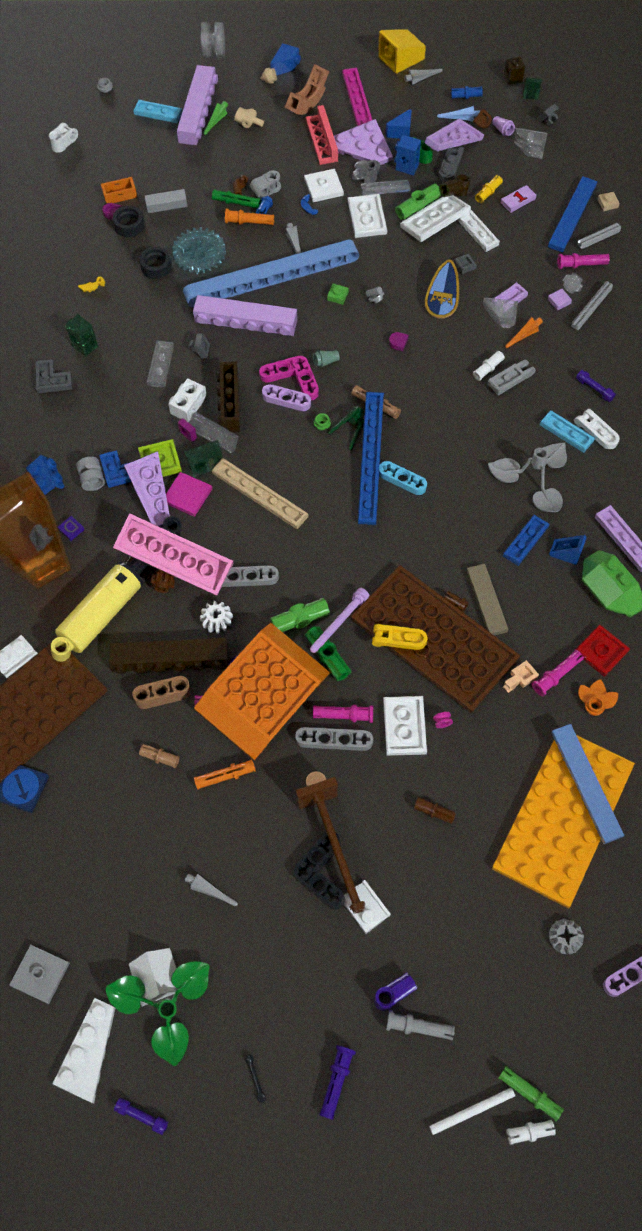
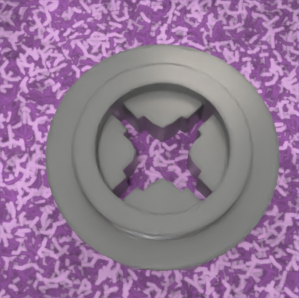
M564 918L556 921L551 926L549 940L556 951L562 954H573L583 945L584 934L582 933L581 926H578L574 920ZM565 928L568 934L575 935L569 939L568 945L565 938L558 937L564 934Z

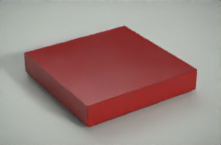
M599 625L575 650L582 654L581 656L584 657L583 660L605 677L629 652L630 648Z

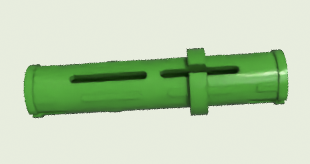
M508 1066L504 1068L499 1079L535 1105L534 1108L537 1110L541 1109L557 1122L564 1108H561L547 1097V1093H541L509 1069Z

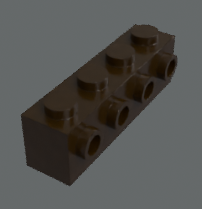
M237 361L220 362V372H217V382H220V386H217V394L220 397L217 405L218 411H221V415H218V426H222L223 433L240 432Z

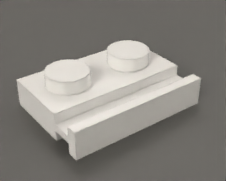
M22 635L0 650V672L6 679L10 678L38 654Z
M364 880L355 888L360 901H364L366 904L365 910L353 914V911L349 908L352 902L348 893L344 895V905L364 933L367 934L391 914Z

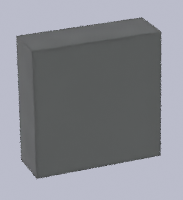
M469 253L454 259V264L461 274L476 269L477 264Z

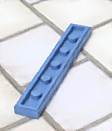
M569 724L552 730V736L603 844L622 838L624 834L572 725Z

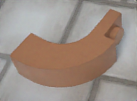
M314 64L307 84L298 93L290 92L285 108L299 115L308 113L317 105L326 89L324 84L330 71Z

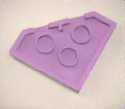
M376 119L334 136L338 153L340 154L346 153L359 160H377L380 165L393 161L392 153Z

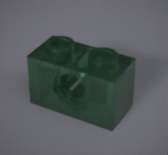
M79 314L65 324L72 347L85 357L98 347L92 324Z

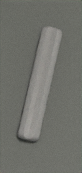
M618 223L610 225L578 240L577 246L579 249L586 248L619 233L621 226Z

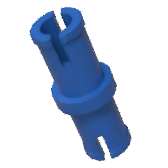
M482 86L451 88L452 99H469V97H482L483 95Z

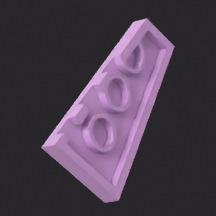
M459 118L428 136L425 143L431 149L440 151L480 141L483 139L484 134Z
M155 452L124 466L150 523L161 528L163 521L170 517L159 455L158 452Z

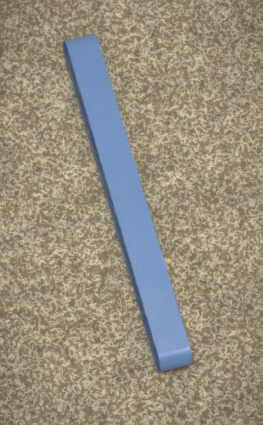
M345 240L189 284L184 287L183 293L188 306L194 307L197 295L222 299L352 263L359 258V252L352 240Z

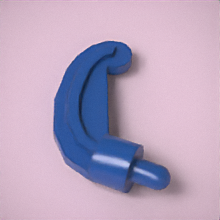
M307 194L301 200V207L309 214L315 215L318 213V210H313L307 203L310 197Z

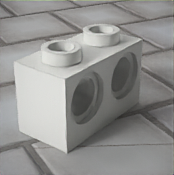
M187 378L184 384L179 386L175 396H172L169 400L170 413L189 422L207 398L205 386Z

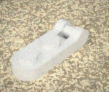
M591 409L585 410L582 416L579 415L574 419L575 424L593 436L602 447L614 449L618 445L619 435Z

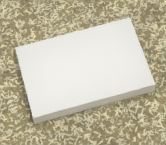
M379 194L348 197V206L355 238L387 234Z
M423 696L383 697L386 755L427 754Z

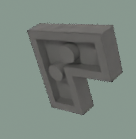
M53 359L36 361L37 393L72 390L71 371L55 373Z

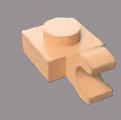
M526 660L511 671L510 674L513 677L505 682L506 685L503 688L507 693L511 692L518 684L524 688L536 680L539 674Z

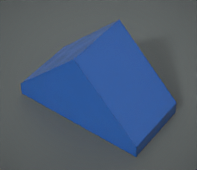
M409 109L386 123L385 136L387 138L400 139L403 135L410 136L412 111Z
M580 535L554 539L549 555L577 565L587 537Z

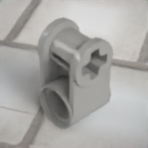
M271 170L252 180L250 188L258 199L270 196L281 189L279 172Z

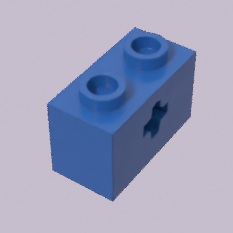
M403 135L400 141H397L395 146L397 154L394 159L397 171L414 175L419 166L421 140Z

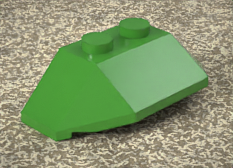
M598 550L584 559L582 581L605 609L626 614L628 617H632L642 611V591L640 585L615 555Z

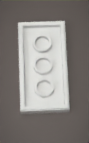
M454 195L441 197L401 222L400 227L422 242L470 212L471 206Z

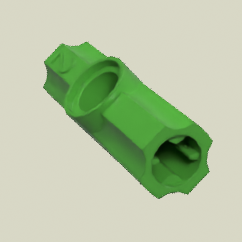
M432 184L422 191H414L411 198L395 207L397 216L402 220L424 209L426 205L441 196L439 186Z
M322 598L306 605L302 603L296 604L289 611L271 617L270 621L280 631L284 632L295 627L297 629L304 628L313 620L330 615L326 600Z

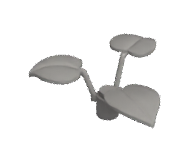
M565 442L536 448L533 457L528 459L522 469H520L517 461L510 458L499 459L488 464L492 475L506 483L517 481L519 474L523 473L530 463L535 469H541V491L534 493L533 504L538 509L546 512H558L561 510L563 504L561 494L554 488L547 490L544 488V470L546 464L550 468H561L566 464Z

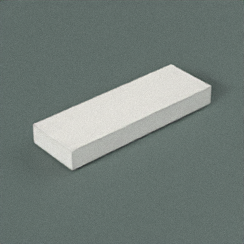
M472 210L458 219V222L485 252L499 246L500 241Z

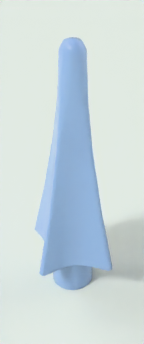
M474 106L454 112L438 114L437 117L448 119L460 118L461 120L473 122L474 117L480 113V110L474 111Z

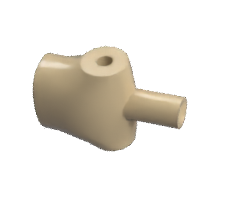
M239 107L234 121L240 123L245 128H249L253 123L261 127L264 125L263 120L256 118L257 112L254 109Z

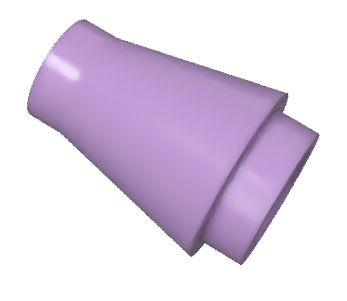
M498 116L494 117L492 124L503 136H510L514 132L515 125L513 121Z

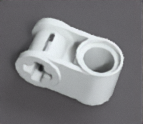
M61 123L55 130L49 133L51 148L54 152L58 153L64 151L78 137V131L75 128L68 127L66 123Z

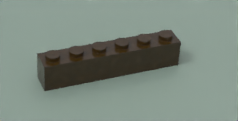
M227 638L110 643L109 665L112 672L124 674L128 671L144 673L150 670L164 672L165 670L172 669L175 671H183L185 669L203 670L204 668L223 669L229 666Z

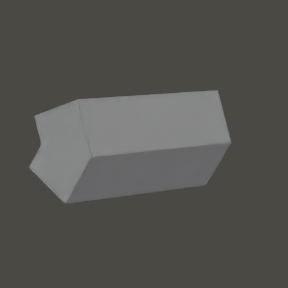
M184 189L145 195L148 213L187 207Z

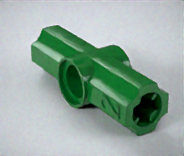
M314 626L309 629L305 637L312 646L324 632L319 626ZM328 639L316 653L336 681H342L347 678L351 670L337 652L335 644ZM326 651L332 652V654L329 656L324 655L323 653Z

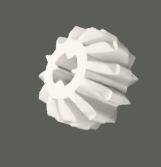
M215 600L213 605L207 603V609H202V615L200 616L203 628H208L210 633L216 630V633L219 634L220 629L226 632V626H231V619L233 618L230 607L225 606L223 602L217 605Z

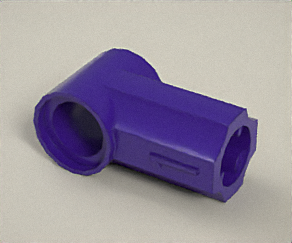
M406 972L387 986L379 988L374 998L375 1006L381 1011L389 1010L394 1004L417 990L414 980ZM381 994L388 995L390 1003H381L379 996Z

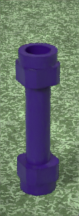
M581 370L577 374L576 379L580 383H586L602 394V398L605 401L611 402L615 397L616 393L612 389H606L589 377L590 374Z
M121 1097L114 1107V1111L123 1116L127 1114L147 1124L160 1135H163L167 1129L168 1121L160 1117L155 1118L131 1106V1102Z

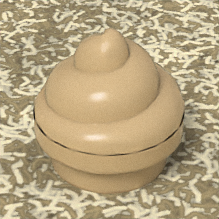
M266 68L262 73L261 80L269 84L274 83L277 80L275 69Z

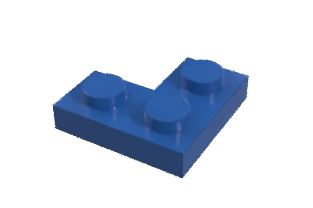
M117 450L99 455L108 488L131 482L124 466L126 464L121 465Z

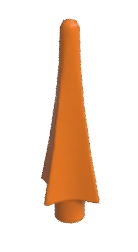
M531 317L505 347L509 348L518 341L538 332V326L543 323L542 319L538 317L534 320Z

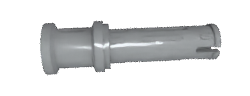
M389 1010L386 1030L404 1031V1034L407 1035L415 1032L453 1040L455 1026L416 1019L409 1013L402 1015Z

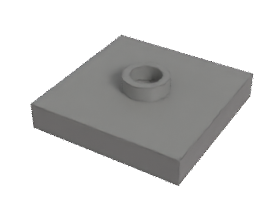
M30 945L9 986L50 1004L70 963Z

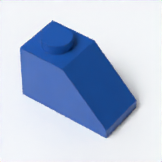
M282 43L270 63L271 68L275 69L276 75L294 71L301 60L299 48Z

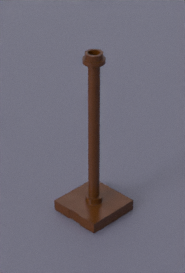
M333 777L295 790L296 801L299 810L317 805L352 902L349 908L353 911V914L364 911L366 904L359 899L324 802L338 797V784L336 778Z

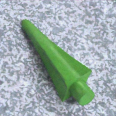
M223 101L221 105L219 103L216 104L212 117L203 132L204 135L228 114L226 111L227 102Z

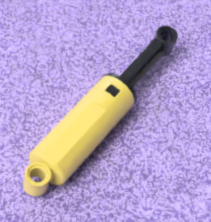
M170 516L163 521L161 528L180 536L182 524L177 517ZM168 527H174L175 530H169ZM136 558L128 565L123 562H117L56 628L57 638L51 643L52 657L56 661L63 662L69 659L71 651L82 653L141 588L143 580L139 575L149 564ZM60 646L66 648L64 652H58L56 649Z

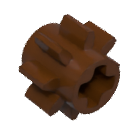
M158 570L157 575L152 574L151 583L155 591L167 593L169 588H174L175 580L174 576Z

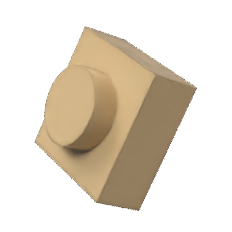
M614 192L598 195L597 200L603 211L619 207V201Z

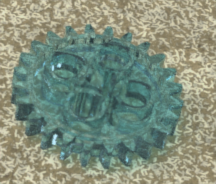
M200 227L199 231L193 228L191 232L187 229V234L182 232V237L177 236V241H174V246H172L173 258L179 267L183 266L184 271L189 268L190 273L193 270H196V274L199 273V270L205 273V269L211 271V267L217 268V264H222L221 259H225V242H223L222 237L220 238L219 233L215 234L214 230L209 232L208 228H206L205 231H202V227Z

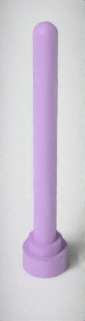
M358 588L355 591L352 602L310 647L312 653H316L356 607L362 605L370 597L365 589Z

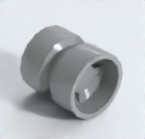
M96 457L80 459L76 464V468L80 476L82 489L95 491L102 488L105 481L99 460Z

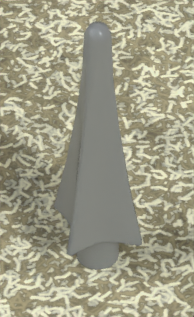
M409 70V75H405L404 80L405 82L411 81L413 85L425 78L441 73L443 70Z
M289 223L286 228V236L296 254H299L301 250L297 226L293 227V224Z
M191 874L187 875L185 882L191 884L192 890L215 897L233 906L238 905L235 900L219 891L199 874L196 877Z

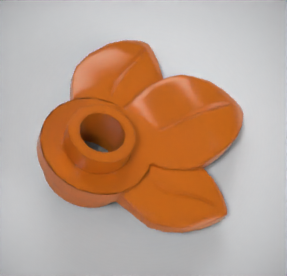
M600 679L594 682L590 688L580 685L578 690L579 698L585 703L586 711L593 716L601 715L605 709L614 707L618 700V693H607L605 685ZM591 705H597L598 709L592 708Z

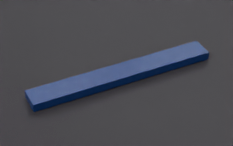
M366 392L358 524L376 525L384 393Z

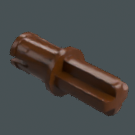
M418 797L414 807L415 810L426 813L431 818L435 817L448 823H452L456 816L455 812L438 806L439 803L434 804L421 797Z

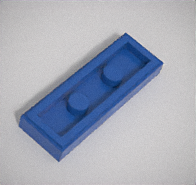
M533 515L503 553V557L519 566L548 529L549 523Z

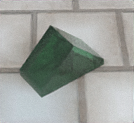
M526 78L524 80L523 99L538 100L542 79Z

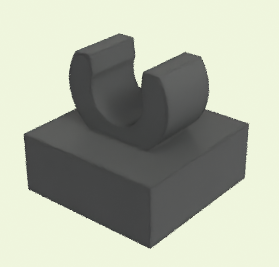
M556 104L537 117L540 123L545 120L546 124L550 126L553 121L558 120L557 114L554 113L558 110Z
M203 333L197 334L196 340H191L188 347H193L192 352L194 354L198 353L201 358H207L210 343Z
M41 524L34 525L29 535V539L37 551L44 550L46 545L51 543L54 538L53 535H47L49 528H43Z

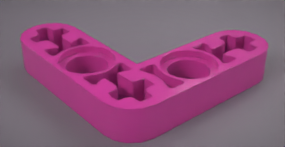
M296 356L262 366L259 370L260 379L263 382H273L295 375L302 393L308 394L311 400H315L319 395L318 385L308 360L304 356ZM298 363H301V365H303V369H302V370H301L300 365H299ZM281 367L288 368V370L285 372H282L279 369ZM307 375L310 379L304 381L301 377ZM308 386H310V389L313 393H310V391H308Z

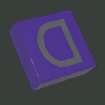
M72 516L57 527L70 541L84 531V527Z

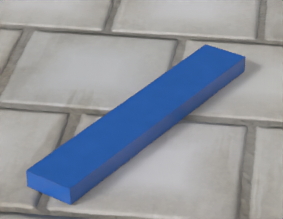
M582 176L549 241L548 248L564 252L598 181Z

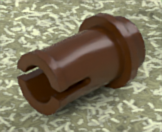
M450 591L446 593L448 596L445 595L444 598L462 612L466 610L469 604L466 598L462 599Z

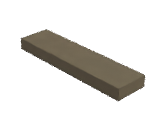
M481 564L468 567L466 571L487 631L493 635L507 633L508 627L486 565Z

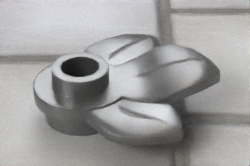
M365 160L358 161L354 164L356 170L352 174V181L364 179L366 187L371 186L377 180V174L381 169L380 163L377 160L369 162Z

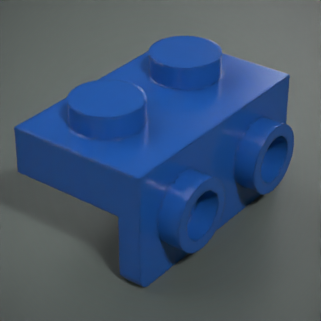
M40 455L26 467L36 493L40 497H44L54 487L60 489L65 487L62 482L63 478L56 468V462L52 458H47L43 455Z

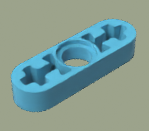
M384 461L380 464L379 476L382 479L415 495H422L426 492L427 481L425 478L390 461ZM405 475L408 479L400 481L398 476Z

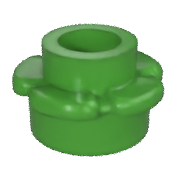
M324 413L318 414L313 422L318 430H325L331 425L329 416Z

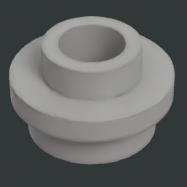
M101 78L98 81L97 87L100 92L107 93L112 90L113 85L108 78Z

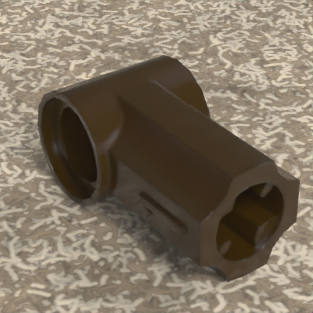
M461 174L457 175L455 180L440 184L441 195L443 197L452 195L466 196L471 178Z

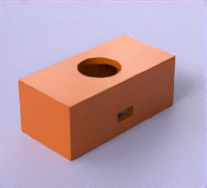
M132 177L101 184L106 204L137 198Z

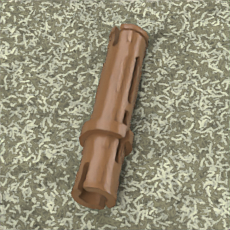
M356 385L351 395L365 402L366 392L368 391ZM383 400V412L397 419L401 409L390 404L388 400Z

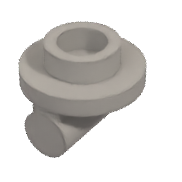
M381 287L366 291L369 301L374 303L383 299L382 296L385 294Z

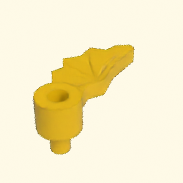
M98 277L96 282L78 285V287L84 292L95 291L98 286H105V280L103 277Z

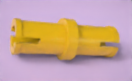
M495 175L475 195V200L481 204L488 196L493 195L495 189L503 183L502 178Z

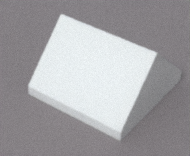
M170 948L145 952L129 963L132 976L138 977L144 983L145 993L142 996L143 998L155 1002L175 994L178 988L172 984L171 977L176 970V965ZM140 1001L141 1006L147 1005L146 1003Z

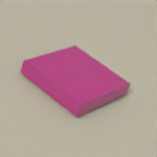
M180 472L166 493L167 503L169 506L195 517L212 491V485Z

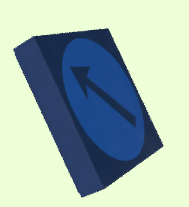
M22 765L18 766L0 784V803L32 813L49 778L48 774Z

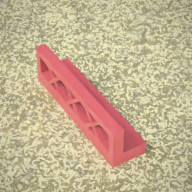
M324 105L317 106L318 115L306 117V123L319 164L338 162V148ZM319 121L317 125H314L311 122ZM316 131L323 133L321 136L315 135ZM322 142L326 145L323 148L321 146H318V144ZM325 153L330 157L322 158L321 156Z

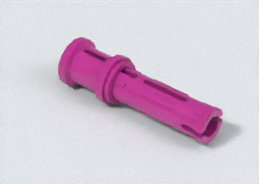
M559 254L557 265L558 269L563 267H572L574 269L583 265H608L610 257L609 254Z
M575 650L553 670L544 672L543 677L538 681L532 682L533 690L539 696H545L546 691L552 686L558 685L560 678L579 662L583 661L584 657L581 656L582 654Z
M355 704L351 705V707L314 705L313 718L350 719L353 722L369 721L373 723L374 706L357 707Z

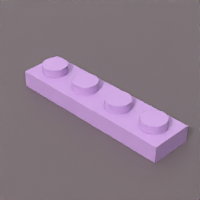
M611 505L596 513L595 519L636 568L642 572L641 540Z

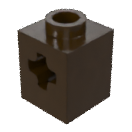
M521 56L506 59L504 76L508 84L523 82L525 65Z

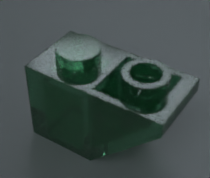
M218 440L184 452L188 467L194 477L212 471L222 457Z

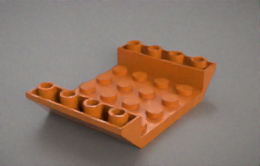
M270 623L253 638L208 688L194 707V710L255 761L274 736L312 692L319 687L330 672Z

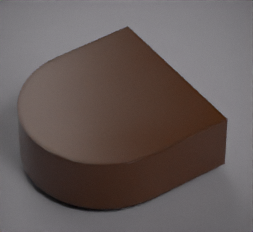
M483 108L473 120V123L480 129H486L490 126L492 117Z

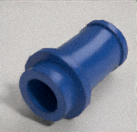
M269 196L261 198L256 214H259V212L260 214H266L268 209L272 207V198Z

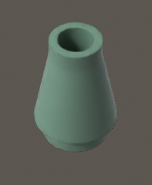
M317 350L316 353H313L314 365L320 368L340 359L337 350Z

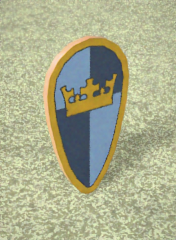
M446 260L438 268L426 293V310L431 316L436 318L451 316L458 306L459 277L457 268L452 260Z

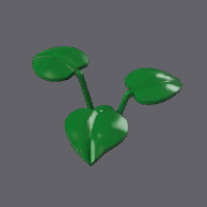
M193 961L177 967L172 974L171 982L178 989L171 1000L165 998L156 1003L143 998L142 996L145 993L144 983L141 979L132 975L123 976L107 985L106 994L110 1003L119 1012L124 1014L136 1013L140 1008V1001L157 1008L158 1014L166 1019V1026L158 1027L154 1031L151 1039L152 1048L159 1057L176 1066L186 1052L189 1037L188 1031L182 1023L176 1022L170 1025L171 1018L177 1010L175 1002L180 992L184 998L189 1000L197 999L204 994L208 986L210 966L204 962Z

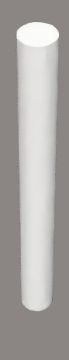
M513 1089L504 1090L430 1125L429 1128L432 1135L515 1097Z

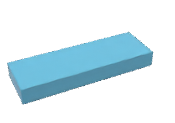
M138 100L133 110L134 115L178 123L182 115V108Z
M551 410L540 422V426L583 453L594 442L595 438Z

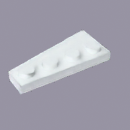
M94 998L53 1082L54 1085L93 1104L115 1007Z

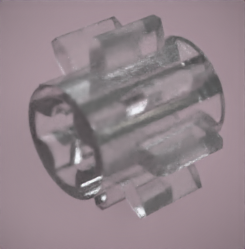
M574 272L571 275L566 274L562 280L565 282L563 287L572 294L574 291L580 292L584 286L581 284L583 279Z

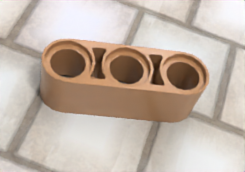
M177 676L140 685L133 690L132 696L138 708L147 709L184 700L190 696L191 688L186 677ZM179 686H186L183 690H177ZM161 690H165V691H166L165 694H163V695H158V692H159V691H161ZM141 695H147L143 700L138 699Z

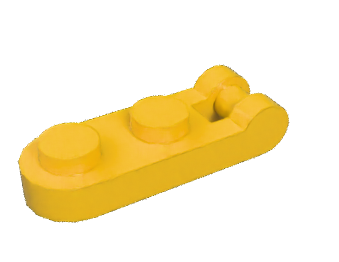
M382 624L374 625L373 632L375 637L372 638L373 646L420 650L427 644V634L423 630ZM383 634H389L388 638L382 637Z

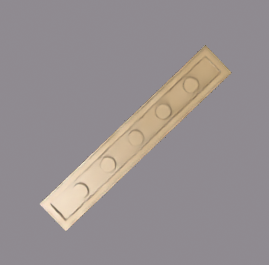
M224 458L212 469V474L292 527L298 529L308 518V513Z

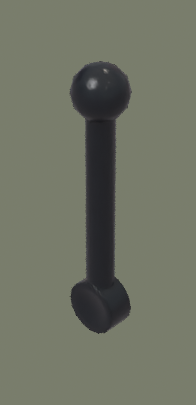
M247 1055L245 1061L249 1064L257 1089V1100L263 1103L266 1100V1095L262 1093L253 1065L254 1057Z

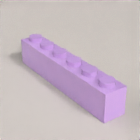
M200 65L196 67L177 129L179 143L197 145L198 139H201V129L205 126V116H208V106L211 105L212 101L211 95H214V85L218 82L215 67Z
M197 295L193 309L194 321L201 324L294 336L297 324V309Z

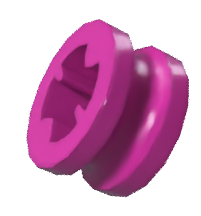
M442 712L433 717L434 721L437 722L435 723L436 728H444L453 724V720L450 719V712Z

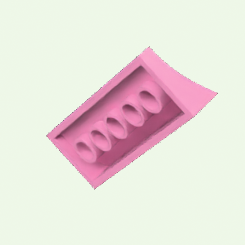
M130 513L113 546L114 549L216 596H218L234 564L232 560Z

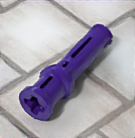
M339 1045L336 1046L338 1051L334 1064H331L330 1067L332 1075L319 1114L331 1120L334 1119L345 1076L350 1074L349 1066L352 1056L356 1054V1051Z

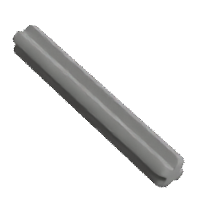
M607 281L602 285L573 320L571 325L573 329L579 330L612 290V283Z

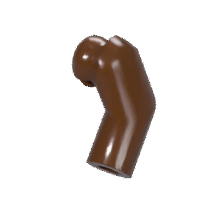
M242 175L233 182L234 194L242 195L241 190L248 182L247 176Z

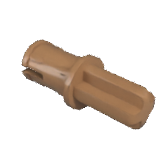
M143 744L139 750L140 756L154 760L156 764L162 763L176 768L179 763L180 756L165 752L163 748L159 750Z

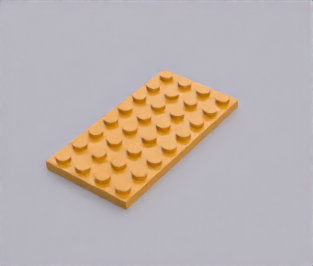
M577 736L612 811H614L635 763ZM555 740L544 759L492 870L569 909L601 838Z

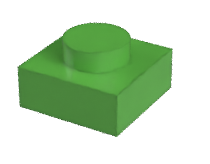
M332 284L327 300L343 305L349 288Z

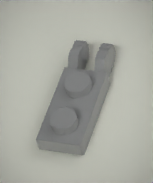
M523 360L490 378L488 385L499 396L523 380L528 379L535 373L536 369L531 367L522 371L529 364L527 360Z

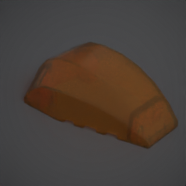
M27 472L0 487V561L29 584L39 589L70 571L71 567L49 501L30 472ZM41 524L43 528H49L48 536H54L52 542L48 543L45 549L37 551L29 539L34 525Z

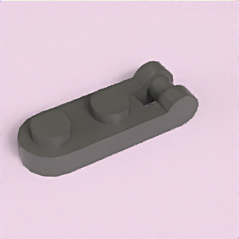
M459 146V148L452 147L447 149L439 170V179L441 181H451L455 178L463 156L464 147Z

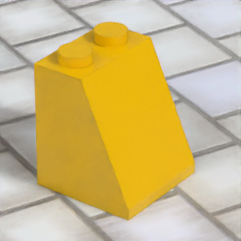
M408 29L379 31L378 57L394 73L397 74L425 59L426 46Z

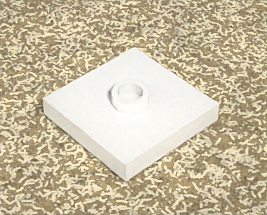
M335 169L304 175V180L313 202L344 196V191Z

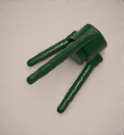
M355 406L346 417L328 431V434L333 433L347 421L352 425L358 424L349 446V450H352L360 429L364 424V410Z

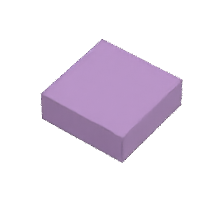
M563 289L548 295L549 302L556 310L568 306L572 302V299Z

